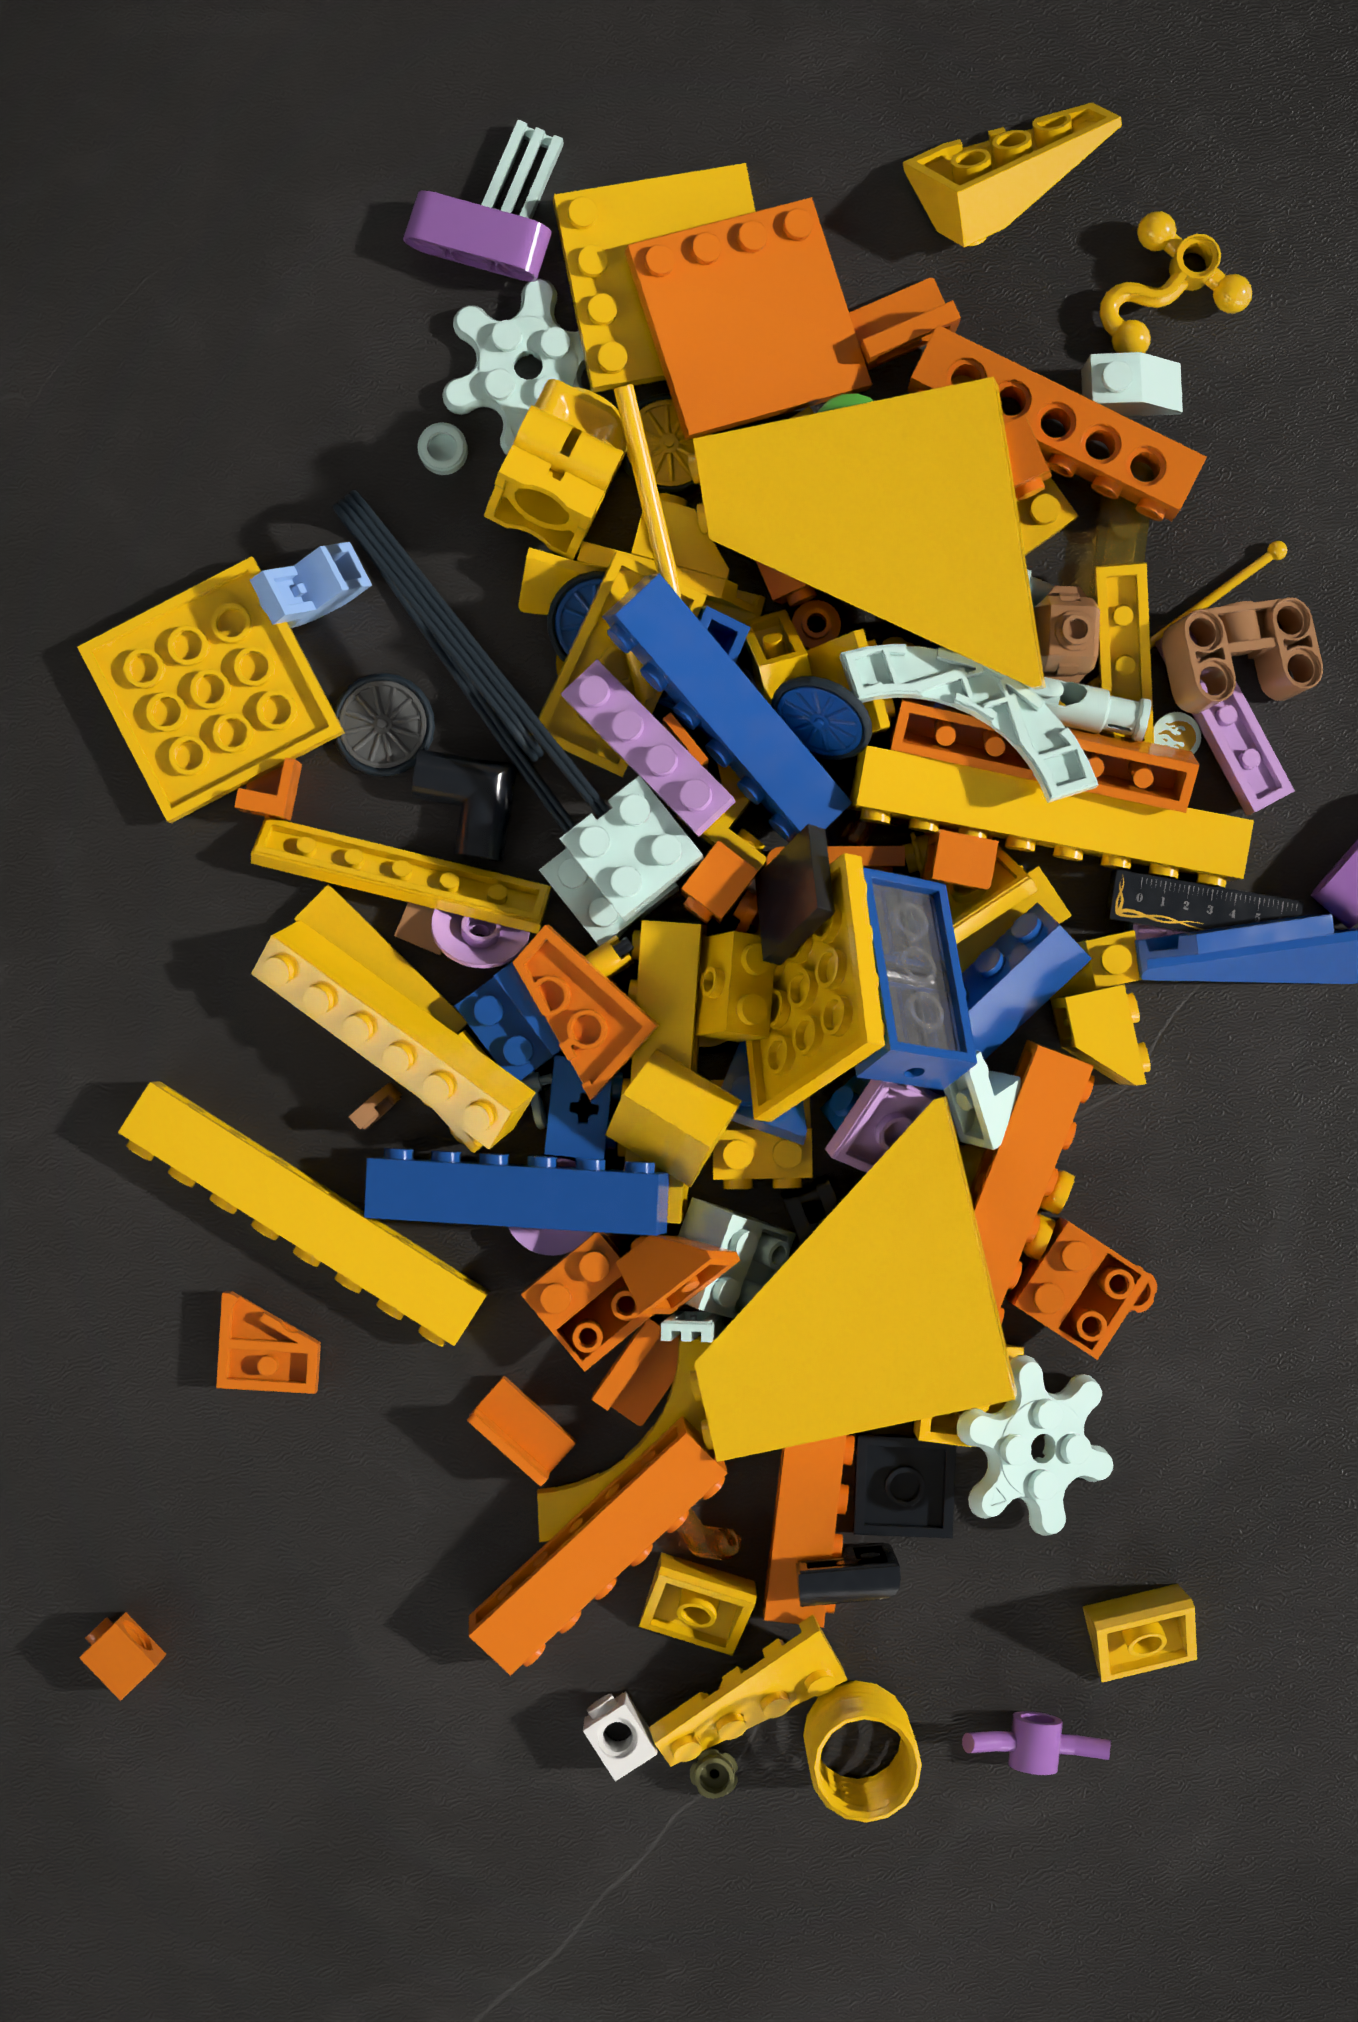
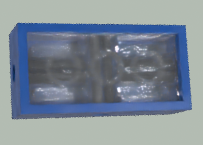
M863 867L864 879L867 883L866 896L869 920L873 930L872 944L875 968L879 977L878 992L881 1016L885 1025V1046L855 1065L856 1076L859 1078L944 1090L978 1064L946 884Z

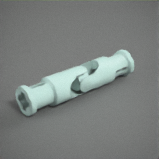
M1044 677L1046 688L1035 690L1029 687L1045 701V705L1059 718L1065 727L1099 734L1102 730L1129 735L1133 741L1142 742L1151 712V700L1141 698L1140 701L1111 696L1107 689ZM1059 700H1060L1062 703H1064L1066 706L1058 705V704H1059Z

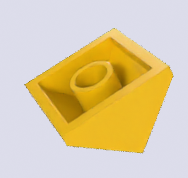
M656 1049L622 1094L605 1135L648 1162H655L656 1167L691 1187L742 1103V1100Z
M661 1552L639 1627L733 1656L756 1603L755 1581Z
M1179 1584L1083 1606L1101 1682L1197 1660L1195 1606L1192 1598Z

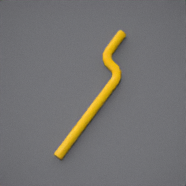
M630 384L614 388L656 570L681 598L680 581L634 386ZM631 651L625 653L636 699L642 701L656 697L654 688L645 680L640 672L643 664Z

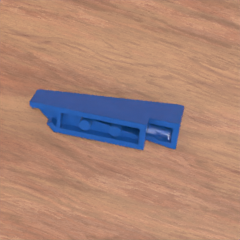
M1307 914L1135 940L1138 972L1142 980L1319 984L1358 983V927L1334 930L1332 914Z

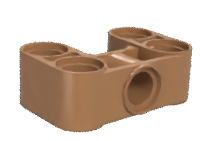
M1287 597L1260 602L1242 601L1221 607L1199 609L1171 624L1162 636V650L1175 703L1181 710L1187 713L1198 714L1228 699L1233 694L1236 686V676L1232 656L1248 654V659L1254 658L1261 689L1269 698L1275 701H1285L1316 686L1323 674V663L1312 615L1304 602L1297 598ZM1277 620L1281 624L1283 631L1279 628ZM1189 631L1195 636L1197 644L1192 641ZM1288 668L1291 670V672H1292V674H1293V677H1294V680H1293V678L1290 676V674H1289V672H1288ZM1200 679L1206 684L1208 693L1202 689Z

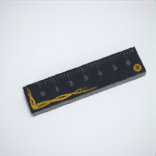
M1111 870L1104 919L1186 933L1302 915L1304 902L1123 870Z

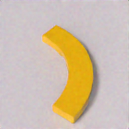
M701 1336L696 1337L691 1342H683L681 1337H679L676 1373L667 1398L668 1401L655 1425L625 1455L624 1459L610 1469L578 1482L559 1487L537 1489L539 1542L549 1541L682 1416L702 1435L701 1421L707 1418L703 1401H696L693 1396L690 1384V1371L695 1370L694 1362L712 1342H701Z

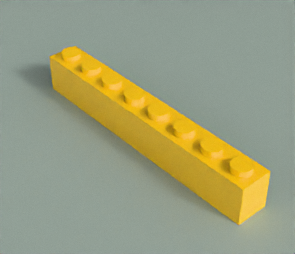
M868 745L857 756L850 795L852 804L848 807V809L861 811L860 819L872 823L890 824L891 817L909 820V829L919 832L935 833L939 830V826L956 829L958 833L986 839L987 836L1006 839L1005 847L1014 850L1034 852L1035 846L1040 845L1054 848L1053 856L1061 859L1082 861L1083 855L1087 854L1102 857L1101 866L1130 870L1131 863L1149 866L1148 874L1152 876L1178 879L1179 872L1197 875L1196 883L1222 888L1226 887V881L1244 879L1254 820L1187 808V812L1183 813L1086 791L1047 803L1038 781Z
M160 1081L149 1082L118 1131L119 1134L129 1139L126 1147L133 1153L148 1161H152L154 1156L171 1166L168 1174L174 1179L192 1188L196 1183L200 1184L212 1192L209 1199L215 1205L231 1214H235L237 1209L254 1219L251 1226L256 1231L275 1241L279 1235L296 1245L293 1253L297 1257L315 1267H318L321 1262L338 1272L334 1279L341 1285L358 1294L362 1289L379 1298L376 1303L378 1308L398 1320H401L406 1315L421 1325L418 1332L423 1337L438 1346L443 1347L446 1341L453 1346L456 1345L490 1292L378 1219L364 1218V1211Z

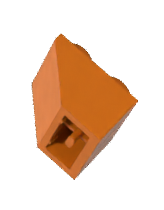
M1059 1217L1042 1257L1039 1260H1031L1019 1278L1017 1285L1006 1299L1098 1360L1152 1276L1071 1222Z
M594 1232L578 1247L567 1253L527 1286L521 1293V1296L584 1372L654 1315L640 1314L616 1264V1261L624 1255L603 1232Z

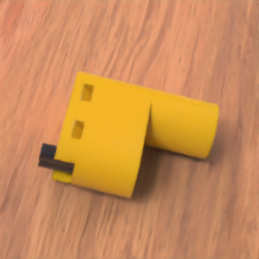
M615 935L584 957L610 980L634 963L629 954L634 947L627 937L619 940L617 935Z

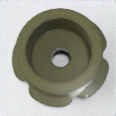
M707 1749L701 1752L698 1756V1761L691 1765L690 1779L692 1784L697 1786L698 1792L704 1797L720 1798L735 1789L738 1782L735 1772L738 1770L735 1759L729 1753L721 1754L717 1749ZM712 1769L719 1771V1775L715 1778L710 1776Z

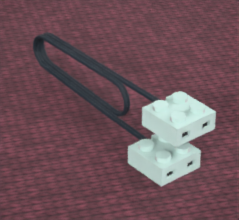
M352 490L350 494L345 495V500L340 499L338 504L333 505L335 513L364 549L500 746L565 833L559 839L566 849L540 868L539 871L598 946L615 935L620 938L679 891V887L675 882L702 862L704 859L703 854L640 775L608 800L612 809L607 806L356 490ZM540 744L599 819L597 820L591 813L576 825L522 750L532 761H537L538 757L544 755L543 750L539 746Z

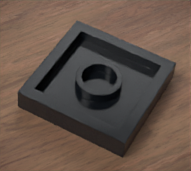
M807 824L755 878L763 961L781 965L835 913L824 828Z
M856 1433L853 1509L854 1535L953 1539L956 1445L919 1441L916 1435Z

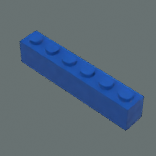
M660 573L645 576L602 616L610 626L607 630L610 639L623 652L629 653L631 651L643 664L640 672L645 680L655 690L661 692L664 689L676 703L673 707L676 716L689 729L694 730L697 728L708 741L705 748L710 756L722 767L726 768L728 765L741 779L737 783L740 791L752 803L756 805L761 803L772 815L769 819V824L780 837L790 842L807 824L826 829L852 804V801Z
M1038 902L1025 914L1021 915L1012 927L992 946L984 950L977 957L976 961L962 973L975 1050L981 1051L984 1060L1092 959ZM853 1076L843 1087L836 1090L831 1098L820 1108L836 1131L871 1079ZM926 1088L941 1096H945L944 1090Z
M384 1148V1156L367 1158L364 1218L657 1236L667 1233L669 1174L666 1172H655V1162L625 1161V1170L606 1169V1160L576 1158V1167L557 1166V1157L527 1156V1164H509V1154L479 1153V1162L461 1161V1152L432 1150L431 1159L414 1158V1149Z

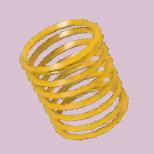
M855 1680L839 1684L829 1693L817 1698L807 1714L803 1737L813 1788L825 1806L844 1819L866 1823L888 1818L906 1806L918 1787L922 1763L907 1712L895 1695L878 1684ZM864 1719L882 1722L899 1734L901 1739L897 1754L888 1767L874 1776L860 1779L840 1776L829 1769L821 1759L822 1748L831 1734L846 1723Z

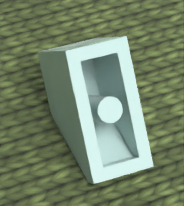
M1142 352L1090 354L1081 370L1082 396L1125 417L1180 415L1183 412L1180 363Z

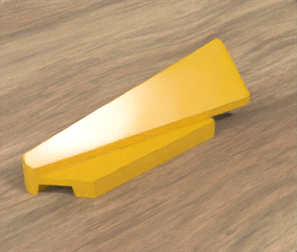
M584 541L581 543L577 561L529 547L519 598V610L523 613L548 615L552 600L567 581L587 572L607 571L615 552H619L656 570L655 562L652 559ZM676 566L681 583L707 595L702 607H711L739 622L761 616L765 597L737 590L738 584L727 579Z

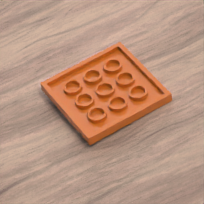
M812 197L640 241L627 246L625 255L685 441L824 403L841 394H856L867 391L872 386Z

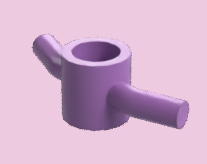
M1021 1711L1013 1714L1011 1731L965 1733L962 1738V1746L967 1753L1009 1752L1008 1765L1014 1770L1036 1775H1051L1058 1772L1059 1754L1109 1760L1111 1740L1061 1734L1063 1722L1060 1718L1040 1712Z

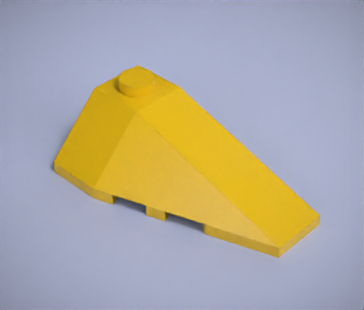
M1088 103L1037 117L1032 122L1033 128L1025 131H1006L1004 127L988 131L989 140L978 144L962 147L960 139L943 143L904 161L903 168L936 231L962 247L975 246L983 243L988 236L1010 225L1122 126L1121 116L1094 103Z

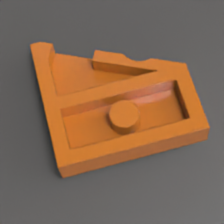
M224 1291L221 1301L216 1388L316 1394L319 1382L321 1342L237 1293Z

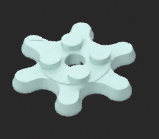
M545 279L528 282L523 287L520 310L510 320H494L483 309L472 305L462 307L457 311L453 319L456 335L473 347L477 361L474 369L469 374L454 378L446 384L442 394L444 404L449 411L459 415L468 414L480 407H488L497 411L503 421L500 445L506 455L513 445L531 405L534 406L548 380L556 379L572 387L583 388L581 376L586 368L579 331H567L556 322L554 312L557 304V291L554 285ZM532 354L541 361L543 365L542 371L534 379L526 380L520 378L514 370V365H516L520 358Z
M1018 1355L1010 1361L1017 1389L1016 1399L1007 1401L1004 1407L995 1413H986L978 1408L966 1410L960 1415L956 1430L959 1439L969 1446L980 1447L988 1459V1468L985 1476L972 1488L969 1494L968 1501L972 1513L980 1518H991L999 1515L1013 1499L1020 1498L1024 1500L1028 1507L1031 1528L1035 1533L1047 1536L1058 1533L1065 1525L1066 1515L1063 1497L1068 1485L1077 1477L1089 1482L1101 1481L1106 1479L1113 1470V1461L1108 1452L1101 1446L1091 1445L1084 1435L1086 1418L1101 1401L1102 1390L1094 1378L1089 1375L1078 1374L1071 1378L1066 1387L1055 1394L1048 1393L1045 1390L1043 1372L1039 1364L1030 1356ZM1045 1434V1447L1043 1450L1045 1457L1033 1459L1031 1455L1032 1442L1038 1435Z

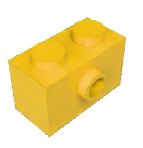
M731 931L703 937L695 1036L733 1042L769 1038L775 964L763 961L761 936Z

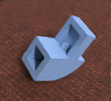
M350 542L319 546L294 566L262 570L250 579L259 598L260 606L268 615L272 625L287 622L290 628L312 622L342 607L372 586Z

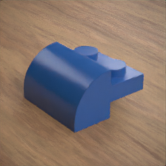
M511 962L493 975V978L456 1004L455 1007L496 1063L521 1081L562 1050L559 1046L560 1042L547 1019L541 1014L514 964Z

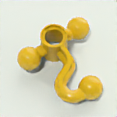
M1162 211L1148 213L1141 219L1137 235L1144 248L1151 251L1164 250L1172 257L1169 265L1170 278L1159 288L1134 282H1124L1115 285L1103 297L1100 303L1099 316L1102 326L1112 336L1111 342L1116 353H1145L1150 346L1151 336L1149 330L1140 321H1124L1120 317L1119 308L1123 303L1132 302L1146 307L1160 308L1170 305L1184 290L1194 291L1206 285L1213 291L1214 302L1219 310L1226 313H1238L1248 307L1252 300L1251 284L1245 277L1239 274L1226 275L1217 268L1221 260V251L1213 238L1206 234H1194L1183 240L1176 234L1177 229L1172 217ZM1188 253L1200 255L1205 260L1206 270L1202 272L1189 270L1184 264L1183 256Z

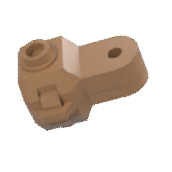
M1054 586L1045 598L1033 607L1044 677L1080 683L1094 669L1098 658L1100 609L1094 599L1087 597L1080 587Z

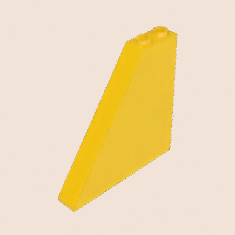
M994 377L693 438L695 453L688 456L689 469L694 484L700 483L703 503L697 504V518L701 532L703 534L708 533L710 540L1035 690L1046 688L999 387Z
M947 1095L935 1098L694 1362L695 1370L690 1371L691 1389L695 1400L703 1401L707 1419L701 1421L702 1436L707 1450L714 1449L717 1462L1016 1399L1017 1389Z

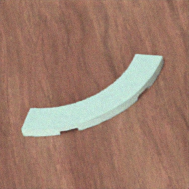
M886 644L841 652L839 658L850 691L862 703L888 698H914L941 703L974 716L998 732L1018 751L1040 784L1047 803L1094 789L1099 785L1090 762L1076 737L1068 727L1065 728L1059 718L1045 705V701L1025 684L946 648L933 649L920 646H906V644Z

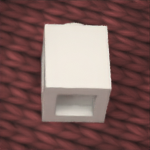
M626 1691L616 1698L612 1694H607L595 1701L587 1709L589 1715L584 1719L583 1732L615 1781L657 1755L658 1748L654 1744L649 1726ZM621 1722L626 1724L632 1733L623 1741H614L606 1735L604 1730L611 1723Z

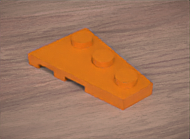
M545 925L512 962L538 1009L545 1016L560 1042L559 1046L565 1057L571 1062L582 1081V1087L590 1101L595 1099L659 1027L656 1021L550 925Z

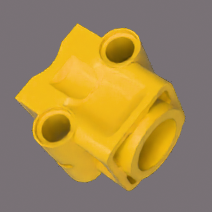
M556 379L548 380L534 406L531 405L513 445L497 474L494 483L495 487L487 504L484 517L505 528L518 529L530 533L541 540L549 550L574 560L628 449L619 410L607 399L590 390L572 387Z

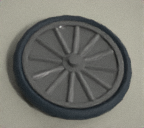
M381 673L358 679L341 694L333 710L345 732L334 739L336 748L345 761L355 769L368 775L379 777L394 776L415 766L419 750H428L433 741L435 722L429 700L423 691L412 681L399 675Z

